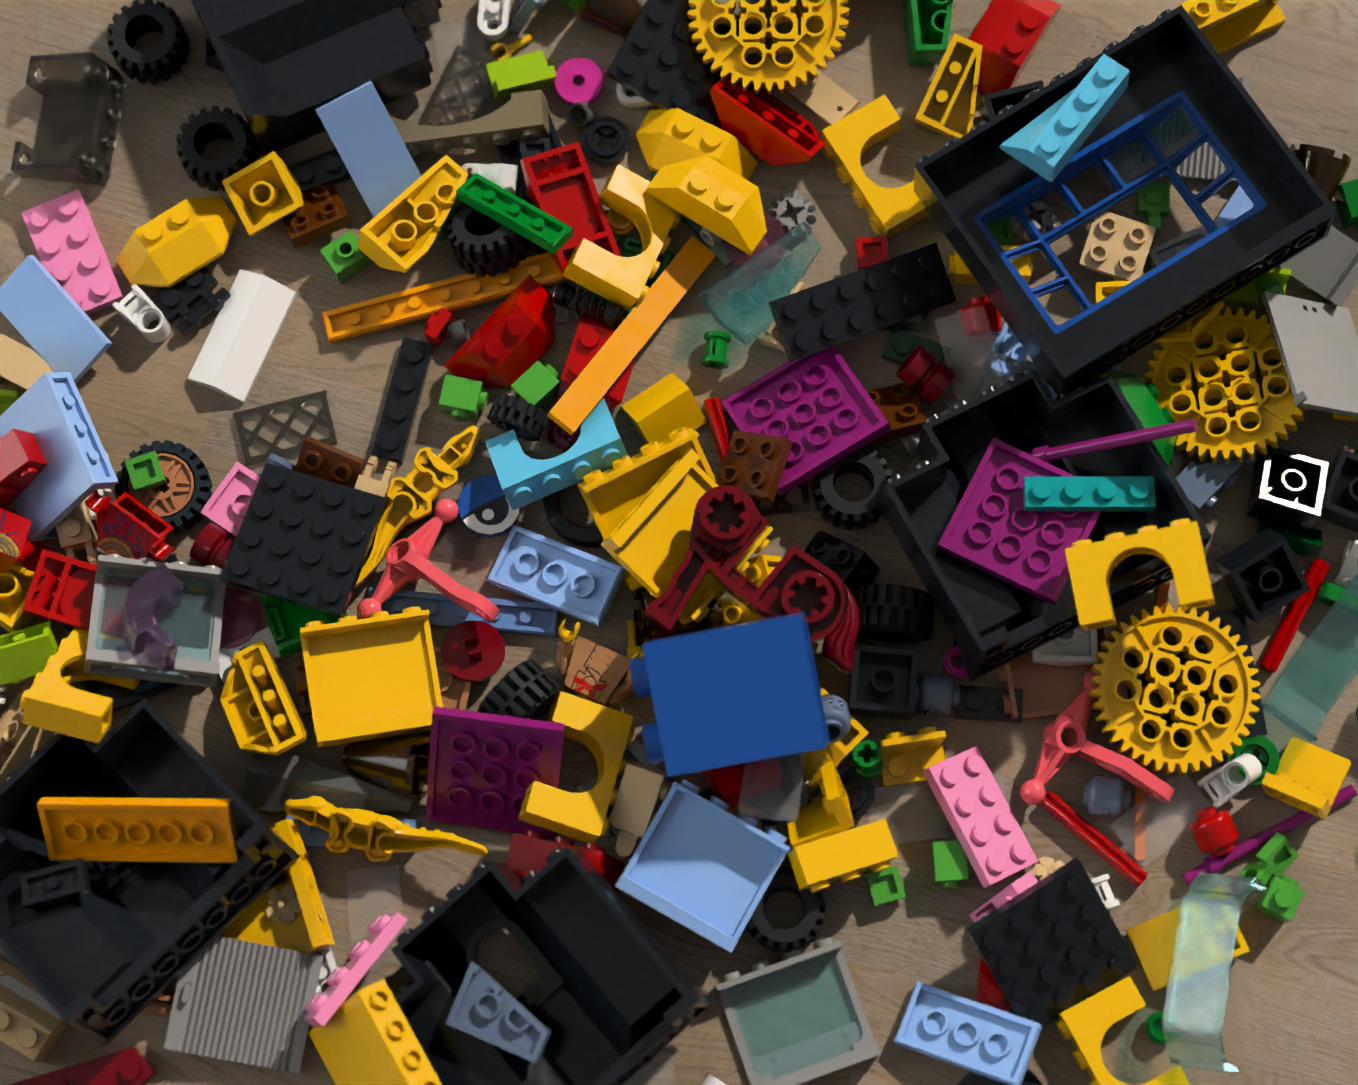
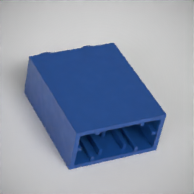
M805 611L650 640L642 644L644 657L630 659V672L637 698L652 696L657 721L643 724V740L647 758L650 764L664 761L667 777L824 749L830 743Z

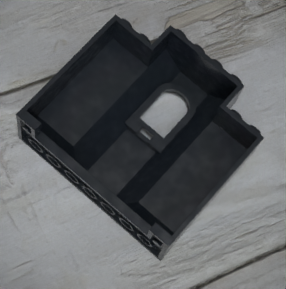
M191 0L263 157L273 151L278 152L326 131L316 112V108L369 81H372L384 105L432 85L429 73L434 71L429 60L430 54L423 40L419 41L416 33L441 21L438 9L442 8L440 0Z
M1036 370L1026 375L1024 372L1018 373L1010 378L1007 384L999 388L996 386L989 387L980 394V397L970 402L963 400L957 403L951 409L952 411L942 416L938 413L927 418L922 425L917 447L923 462L919 463L914 468V471L904 476L902 473L894 475L884 485L880 510L954 635L971 682L1080 627L1071 578L1069 576L1054 606L938 550L937 545L993 437L1028 453L1033 452V449L1036 447L1047 445L1049 448L1145 429L1111 374L1101 379L1099 376L1088 380L1083 385V388L1072 392V390L1065 391L1055 401ZM1153 441L1053 460L1051 465L1077 477H1154L1156 500L1154 512H1101L1088 538L1092 543L1104 541L1106 535L1122 532L1125 536L1137 534L1139 528L1146 526H1157V529L1170 527L1172 521L1186 518L1190 519V522L1197 521L1203 549H1205L1212 536ZM1135 554L1122 560L1112 572L1109 582L1113 610L1173 580L1174 575L1170 566L1161 558L1151 554Z
M144 698L140 703L133 705L128 710L126 716L115 727L109 728L99 743L55 732L54 737L42 748L37 749L30 756L29 761L18 771L10 774L5 783L0 787V948L66 1024L107 1046L278 879L300 855L265 822L172 723ZM41 797L231 799L239 837L236 845L242 852V857L236 863L133 862L119 875L116 870L124 863L123 861H113L101 873L87 861L91 893L29 910L23 907L19 875L69 862L50 861L37 808V803Z
M567 846L564 849L562 847L555 849L546 858L548 863L541 870H532L522 880L519 879L508 864L495 861L480 863L470 873L473 877L464 885L459 883L446 894L448 899L441 906L437 907L435 905L428 909L421 916L423 922L414 930L408 928L396 939L398 944L391 949L415 979L414 983L412 980L408 981L397 990L396 994L398 997L395 1000L442 1085H623L715 1002L681 970L582 850ZM498 929L510 931L545 973L516 998L521 1005L551 1031L539 1063H533L445 1024L470 962L474 961L482 968L477 959V949L480 942L486 935ZM540 988L544 993L530 1005L526 1000Z

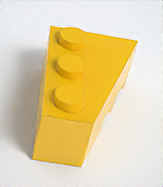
M954 33L913 122L950 139L954 137L961 138L970 132L975 115L982 45Z
M886 819L799 845L787 852L799 890L810 888L812 893L830 887L829 882L841 879L842 883L861 877L860 873L867 871L876 873L891 867L889 862L899 856Z

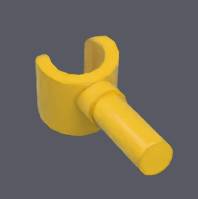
M527 34L508 46L504 43H497L492 47L491 52L493 55H497L501 51H506L505 55L498 60L511 58L512 53L531 42L532 38Z
M634 620L627 621V657L630 659L636 652L641 650V646H636L637 639ZM643 650L639 657H644Z

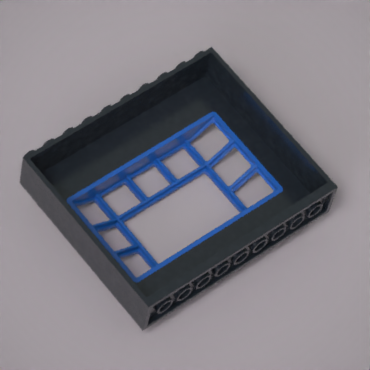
M1182 5L1174 10L1167 9L1163 11L1154 22L1146 27L1145 25L1138 26L1126 39L1121 42L1114 41L1110 43L1101 54L1094 58H1085L1076 66V69L1067 74L1061 73L1055 76L1049 85L1043 89L1030 91L1025 95L1023 101L1014 106H1005L993 119L988 122L981 121L977 123L968 134L961 138L954 137L943 146V149L933 155L928 153L922 156L914 166V192L1057 396L1068 390L1074 392L1088 380L1102 375L1328 236L1337 213L1335 207ZM1103 54L1130 70L1127 89L1052 183L999 148L1003 142L1076 88ZM1181 106L1199 130V134L1171 158H1166L1148 132ZM1135 140H1140L1158 166L1131 183L1125 184L1107 157ZM1208 142L1226 166V171L1198 194L1194 195L1177 173L1175 167L1204 143ZM1098 165L1117 191L1090 208L1083 209L1065 183L1092 166ZM1161 176H1167L1209 235L1092 306L1049 245ZM1234 178L1252 201L1253 207L1231 222L1218 228L1201 204ZM1056 190L1075 217L1047 234L1042 235L1023 208L1051 191ZM1014 215L1033 242L1004 251L985 224ZM1039 251L1059 278L1031 288L1016 269L1012 260ZM1066 288L1083 312L1062 325H1056L1038 300V297Z

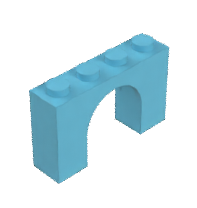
M604 397L600 399L580 424L581 431L576 443L565 453L557 457L543 460L528 457L514 429L485 441L500 485L512 510H516L584 480L583 477L592 471L600 469L603 472L613 467V461L628 455Z

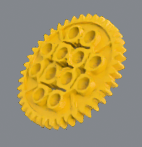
M714 0L688 1L689 6L694 8L688 11V18L695 20L689 23V30L696 32L691 36L692 42H701L696 47L698 54L705 53L703 57L704 64L713 61L711 66L712 73L722 69L720 75L722 80L732 76L731 86L734 87L739 81H742L744 91L752 84L756 94L759 93L762 86L766 87L768 94H771L773 86H777L779 92L783 93L784 84H788L792 90H795L796 80H799L804 86L807 85L806 75L808 74L814 79L818 78L816 68L818 67L826 71L827 64L825 59L834 62L835 55L831 50H841V44L837 40H845L846 33L841 29L848 28L849 23L848 20L843 18L849 15V8L843 7L848 3V0H821L818 3L801 0V7L804 12L801 18V35H798V18H796L795 14L798 0H791L785 4L779 3L777 0H770V9H772L770 27H767V18H765L767 0H760L756 4H749L745 0H739V8L742 14L741 19H739V36H737L736 19L734 18L736 0H729L724 5L717 4ZM785 22L792 26V30L787 34H781L775 29L777 25ZM811 22H818L823 26V29L819 33H811L806 27ZM751 23H757L762 29L759 33L752 35L747 33L745 28ZM719 24H727L731 28L729 33L725 35H718L714 29ZM766 38H772L774 43L772 44V49H766L764 44ZM751 53H756L761 56L762 60L756 65H750L745 61V58ZM780 53H788L793 59L788 64H780L777 62L776 57Z
M1229 307L1226 308L1224 316H1220L1218 312L1193 341L1160 342L1163 351H1153L1154 358L1157 361L1148 362L1151 371L1145 372L1147 382L1152 380L1158 388L1161 397L1157 400L1163 409L1168 407L1177 422L1195 419L1197 423V432L1177 435L1175 444L1177 451L1180 452L1187 447L1188 457L1191 458L1198 452L1199 459L1202 462L1208 455H1211L1213 464H1216L1220 456H1223L1226 464L1230 463L1232 456H1236L1237 461L1242 463L1243 454H1248L1252 460L1255 459L1256 450L1267 455L1266 445L1269 444L1277 449L1278 437L1286 441L1289 439L1286 429L1297 431V425L1294 420L1303 421L1304 415L1302 411L1309 408L1295 406L1293 400L1294 393H1291V382H1288L1287 371H1284V361L1281 360L1282 355L1279 354V345L1276 344L1277 339L1274 338V328H1271L1272 323L1268 324L1267 314H1263L1257 319L1255 310H1252L1248 316H1244L1243 308H1239L1236 315H1232ZM1236 337L1244 338L1240 343L1230 342ZM1204 343L1212 344V346L1207 349L1199 348V346ZM1226 354V360H1220V355ZM1272 359L1280 360L1277 365H1266ZM1256 361L1259 364L1260 374L1263 376V399L1261 398L1259 384L1256 382V377H1258ZM1240 365L1248 366V368L1242 372L1234 370L1236 367ZM1208 371L1217 372L1212 377L1203 376ZM1193 372L1195 373L1196 383L1199 388V410L1195 394H1193V389L1195 388L1192 374ZM1178 376L1185 377L1180 383L1171 382ZM1230 383L1231 386L1225 387V384ZM1277 387H1282L1285 389V391L1280 394L1271 393V391ZM1242 394H1253L1248 400L1239 399ZM1212 399L1221 400V402L1218 405H1207V403ZM1180 405H1189V408L1185 411H1176V408ZM1235 410L1236 416L1229 417V411ZM1250 421L1258 423L1256 427L1251 429L1243 427ZM1215 428H1226L1221 434L1211 433Z
M1167 604L1164 606L1162 613L1156 605L1151 608L1150 615L1145 609H1142L1139 612V619L1132 614L1127 618L1128 625L1120 622L1117 625L1119 632L1112 630L1108 634L1112 642L1104 640L1100 646L1105 652L1095 654V658L1101 664H1094L1091 670L1099 675L1090 678L1089 683L1098 686V688L1089 692V696L1099 699V701L1091 705V708L1101 709L1102 711L1095 720L1106 721L1107 724L1101 732L1107 733L1112 731L1113 735L1109 743L1112 744L1120 741L1122 744L1119 747V753L1129 749L1131 751L1129 759L1133 761L1140 756L1141 767H1145L1150 762H1153L1154 772L1160 770L1162 765H1164L1166 774L1172 773L1175 766L1179 774L1186 773L1188 766L1192 773L1199 771L1200 764L1204 769H1208L1212 766L1211 759L1218 764L1223 761L1222 754L1226 756L1232 755L1234 752L1231 746L1239 747L1243 744L1238 736L1246 737L1250 734L1245 726H1251L1256 722L1249 716V714H1255L1259 711V708L1251 704V702L1261 698V695L1252 692V689L1261 685L1260 682L1251 680V677L1258 673V669L1248 668V664L1254 660V657H1244L1243 653L1247 650L1248 646L1241 645L1238 647L1236 645L1240 635L1237 634L1229 637L1228 633L1231 626L1227 625L1220 629L1218 627L1220 624L1219 617L1209 622L1208 611L1197 617L1196 608L1190 609L1185 614V611L1181 610L1180 605L1173 612L1171 605ZM1164 631H1169L1175 635L1176 644L1174 646L1164 641ZM1196 639L1202 640L1206 644V654H1201L1195 649L1194 642ZM1181 651L1184 652V658L1188 659L1183 665L1180 664V658L1175 657ZM1129 653L1137 658V668H1131L1125 663V654ZM1157 662H1163L1168 666L1169 675L1167 677L1161 676L1157 672ZM1189 670L1199 674V685H1194L1188 680L1187 673ZM1144 673L1146 675L1145 680L1150 683L1142 689L1141 681L1137 678ZM1220 679H1226L1230 682L1232 686L1230 694L1220 689ZM1174 682L1176 683V689L1181 691L1177 695H1174V689L1169 687ZM1119 684H1124L1130 689V699H1123L1118 695L1117 687ZM1207 690L1208 697L1213 698V700L1205 705V699L1200 694ZM1150 693H1156L1161 697V708L1151 705L1149 701ZM1182 701H1187L1192 705L1194 709L1192 716H1187L1181 711L1180 704ZM1213 709L1219 710L1224 714L1225 722L1223 725H1219L1213 720ZM1167 713L1170 714V719L1174 721L1168 727L1166 726V721L1161 719ZM1143 724H1149L1154 728V739H1148L1143 735ZM1175 732H1180L1186 737L1187 744L1185 748L1175 744L1173 740Z

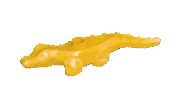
M470 426L460 434L452 437L438 455H435L430 447L421 448L415 456L414 468L405 478L396 477L391 480L387 492V508L379 522L370 557L362 567L356 586H359L382 563L399 532L406 525L429 515L432 512V503L444 490L457 483L459 475L456 469L467 465L471 461L475 448L481 438V431L476 426Z
M310 796L305 799L296 800L289 799L285 801L284 805L285 812L309 826L320 827L328 831L329 839L326 840L325 846L331 852H347L350 847L365 851L366 856L372 862L388 861L394 853L419 852L432 849H456L480 856H486L488 853L483 845L456 836L452 832L445 833L439 829L427 831L424 827L416 829L412 828L408 823L403 824L391 816L363 809L337 808L320 796Z

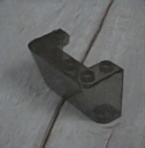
M93 52L30 56L26 85L42 95L43 99L34 150L21 141L15 142L11 171L27 179L97 186L106 185L112 172L111 164L116 147L118 121L121 118L120 109L126 87L124 78L115 68ZM38 68L42 73L41 83L38 82L36 76ZM23 154L27 157V164H22Z

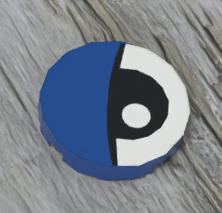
M493 475L477 477L470 481L463 488L458 501L460 519L465 527L474 534L476 533L488 538L504 535L511 530L513 525L516 524L521 511V507L512 510L502 490L498 476Z

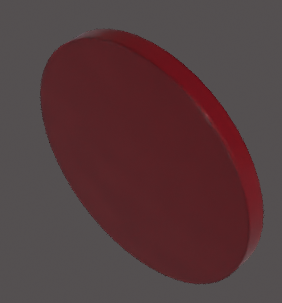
M474 620L462 622L454 626L443 639L441 646L442 661L450 674L460 680L467 682L486 680L493 676L504 662V640L497 629L488 623Z

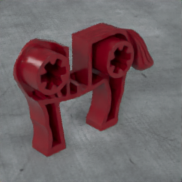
M723 485L714 487L704 493L695 507L689 546L685 558L676 571L673 572L667 589L660 597L649 604L644 614L670 634L704 576L710 573L734 598L766 618L805 611L811 645L824 639L822 654L825 660L841 673L850 674L853 671L854 648L860 627L859 611L854 596L840 577L799 547L793 545L760 587H758L739 572L735 566L768 526L767 520L764 515L763 517L761 516L752 498L740 488Z

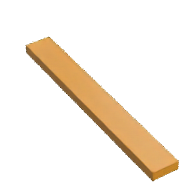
M692 235L649 288L642 303L636 304L547 416L572 435L714 259L716 254Z
M546 252L527 257L525 260H519L520 265L516 268L508 269L509 272L505 274L501 272L497 273L494 277H489V275L478 277L476 272L472 275L467 273L324 311L322 316L328 341L332 344L429 318L432 314L437 315L441 307L452 312L508 297L528 275H531L542 287L558 284L562 281H569V279L563 278L551 253Z

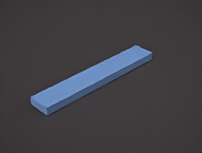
M370 587L369 598L372 597L376 588ZM399 590L381 605L382 611H388L389 615L400 614L403 609L417 606L421 607V610L429 609V624L434 627L453 628L462 622L474 620L488 623L501 633L557 637L559 611L537 602L487 598L501 611L493 622L461 608L444 594Z

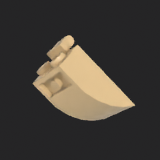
M2 333L0 334V385L10 390L20 391L23 395L44 373H55L47 362L34 350Z

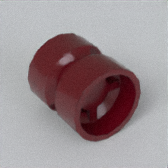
M921 344L905 359L898 369L896 376L909 387L917 386V394L928 403H933L950 385L956 372L943 361L937 363L935 361V354Z
M210 523L194 541L190 557L203 566L213 565L224 569L236 538L228 539L226 531Z

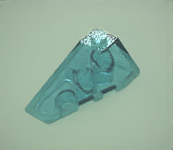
M803 222L720 277L698 295L715 321L744 345H747L768 329L774 320L768 302L790 295V291L798 279L804 276L822 247L807 223Z

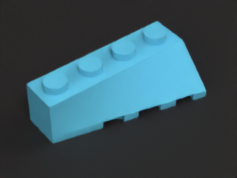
M1103 54L1076 88L1003 142L999 148L1052 183L1127 89L1130 70Z

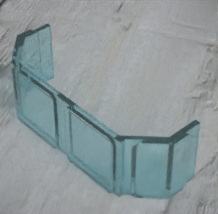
M1358 574L1347 585L1320 624L1289 663L1262 706L1264 710L1311 743L1317 741L1316 733L1327 713L1358 673Z
M1199 872L1191 883L1188 893L1183 895L1174 942L1172 971L1169 974L1162 1019V1031L1165 1032V1045L1171 1064L1227 1074L1240 1072V1068L1229 1065L1227 1062L1221 1029L1240 907L1251 891L1267 892V887L1261 885V881L1258 879Z

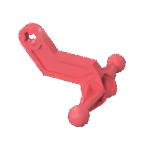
M448 498L440 499L435 504L434 517L408 538L399 539L392 544L386 554V568L372 597L363 599L357 606V615L360 619L370 618V614L382 611L381 605L407 583L415 582L421 578L461 608L490 622L496 619L501 611L494 603L483 595L460 585L429 560V554L443 524L452 522L458 515L456 502Z
M1090 670L1083 677L1084 690L1057 715L1055 721L1050 722L1045 727L1043 744L1034 778L1026 781L1021 786L1020 795L1023 801L1029 805L1041 803L1046 794L1044 785L1071 759L1073 754L1088 763L1121 776L1161 802L1169 803L1175 790L1131 759L1086 740V728L1092 709L1091 705H1093L1094 697L1089 696V692L1098 688V686L1089 683V679L1099 675ZM1064 729L1068 734L1065 744L1061 741V733Z

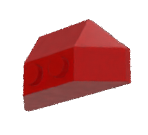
M992 0L969 40L982 45L977 93L985 95L1014 86L1060 10V4L1052 0Z
M732 76L719 80L711 87L709 92L723 130L732 134L742 145L770 165L779 166L809 162L824 148L825 142L820 139L818 132L810 121L773 95L768 94L763 88L756 94L754 85L750 84L749 88L744 91L742 81H739L733 87L731 86Z
M528 275L444 366L454 376L482 381L484 387H511L555 343L552 296L531 275Z
M596 304L594 310L590 313L591 317L596 316V309L598 304ZM589 305L587 306L584 314L588 313ZM605 306L600 315L598 316L599 320L603 319L604 311L606 308ZM582 315L561 376L556 403L619 325L616 328H610V326L608 327L604 324V321L598 323L596 318L590 319L589 315ZM637 355L604 394L603 397L609 411L622 403Z

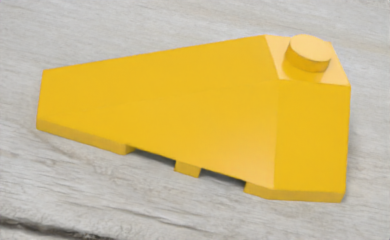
M445 155L360 229L358 248L380 268L406 273L428 253L457 199L456 190L466 182L469 174L449 156Z

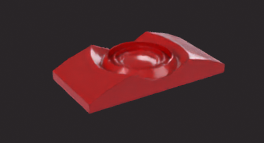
M579 141L520 160L532 204L573 228V236L556 253H551L562 276L573 251L583 238L612 254L621 256Z
M42 549L22 611L59 624L89 631L97 565ZM109 577L106 581L100 634L125 641L149 644L167 587L150 581Z

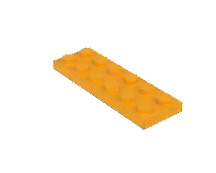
M41 797L37 803L50 861H73L83 858L85 861L236 863L242 857L241 849L236 845L239 837L231 799Z

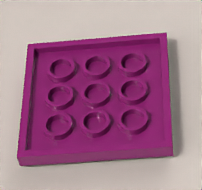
M835 346L792 362L787 361L721 401L724 409L739 431L784 437L793 442L778 486V491L781 495H784L891 430L888 421Z
M993 437L944 531L937 549L1055 606L1070 576L1065 549L1071 548L1072 543L1089 538L1101 511H1024V477L1077 476Z
M434 706L431 724L426 820L524 834L527 830L544 834L545 837L554 838V831L521 821L518 818L526 790L534 781L559 789L565 724Z

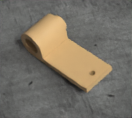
M780 53L776 57L777 62L780 64H788L793 59L788 53ZM817 68L818 78L814 79L809 74L806 75L807 85L805 86L799 80H796L795 90H792L788 84H784V90L828 125H832L846 117L859 105L857 99Z

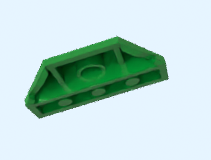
M1112 369L1099 376L1101 379L1110 374L1112 375L1145 429L1177 422L1168 407L1164 409L1161 407L1157 400L1161 397V394L1152 380L1147 382L1140 375ZM1177 436L1152 440L1168 467Z

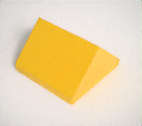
M275 151L221 181L249 236H253L304 206L299 181Z
M673 372L621 405V409L646 444L653 441L661 443L670 438L669 433L681 427L692 428L697 431L707 424V420L690 388Z

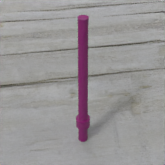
M1195 419L1052 448L1046 445L1033 449V452H1028V454L1051 464L1053 460L1197 432V423Z
M1351 784L1339 790L1331 809L1357 796L1356 790ZM1300 811L1236 845L1233 850L1217 857L1209 856L1203 859V864L1182 874V878L1186 885L1190 886L1208 875L1214 877L1223 872L1225 866L1264 846L1276 832L1285 835L1317 817L1305 811Z

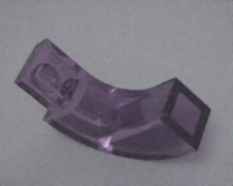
M166 565L147 572L133 584L126 598L122 623L123 639L131 655L134 657L145 652L149 662L154 663L162 673L174 669L178 647L157 624L156 619L180 607L184 587Z

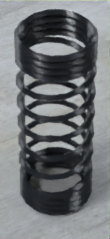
M562 281L557 286L553 295L554 304L561 307L567 306L568 310L574 309L575 313L581 312L583 316L589 315L590 319L596 318L598 323L604 321V324L608 327L610 326V328H616L621 322L624 313L622 305L610 301L605 308L603 319L599 320L598 316L605 306V298L600 300L596 309V316L591 317L590 313L594 310L598 301L597 295L592 298L588 313L584 314L583 310L590 300V292L585 294L581 310L577 311L576 306L581 301L583 289L578 290L573 307L569 308L568 304L575 295V285L572 286ZM581 292L580 297H579V299H578V301H577V303H576L577 297H578L579 293ZM596 298L595 303H594V305H593V307H592V309H591L592 303H593L594 299Z

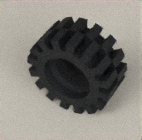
M498 393L487 419L492 424L497 425L496 427L506 430L505 432L514 429L518 438L522 437L525 440L536 442L539 441L549 417L542 409L536 408V405L529 404L524 399H517L513 395L509 396L505 393Z

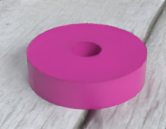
M573 58L564 62L556 72V93L566 105L572 106L574 103L581 101L593 104L600 98L604 87L603 75L600 68L593 61L586 58ZM576 80L584 81V84L581 86L574 85Z

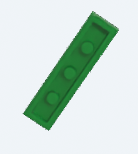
M477 173L456 190V198L510 228L552 254L556 253L573 236L572 227Z

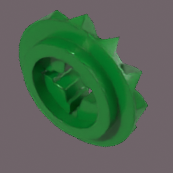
M1262 735L1240 738L1243 743L1241 746H1231L1234 753L1227 756V763L1240 754H1252L1257 748L1259 749L1257 759L1262 764V772L1260 777L1250 785H1260L1266 772L1273 775L1276 774L1280 762L1279 753L1275 745L1268 738ZM1238 766L1239 773L1246 777L1244 769Z

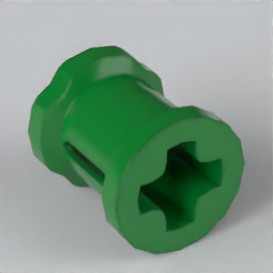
M721 331L705 332L706 349L705 357L701 358V365L712 369L728 368L729 361L726 359L728 343L731 342L732 336Z
M864 740L859 742L854 747L852 753L855 771L864 779L876 778L883 770L881 748L874 741ZM866 757H871L870 762H865Z

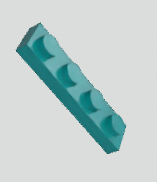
M1154 477L1023 478L1024 511L1154 512L1156 508Z

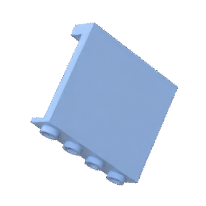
M70 372L44 373L0 416V438L13 428L32 433L48 464L13 502L20 516L32 520L28 532L30 542L56 539L57 534L54 527L95 489L112 488L119 482Z
M683 779L680 785L674 781L615 887L732 953L740 935L790 849L789 846L784 844L787 838L771 828L767 834L755 828L758 821L742 812L739 817L727 812L730 805L713 795L710 801L699 796L698 793L701 789Z

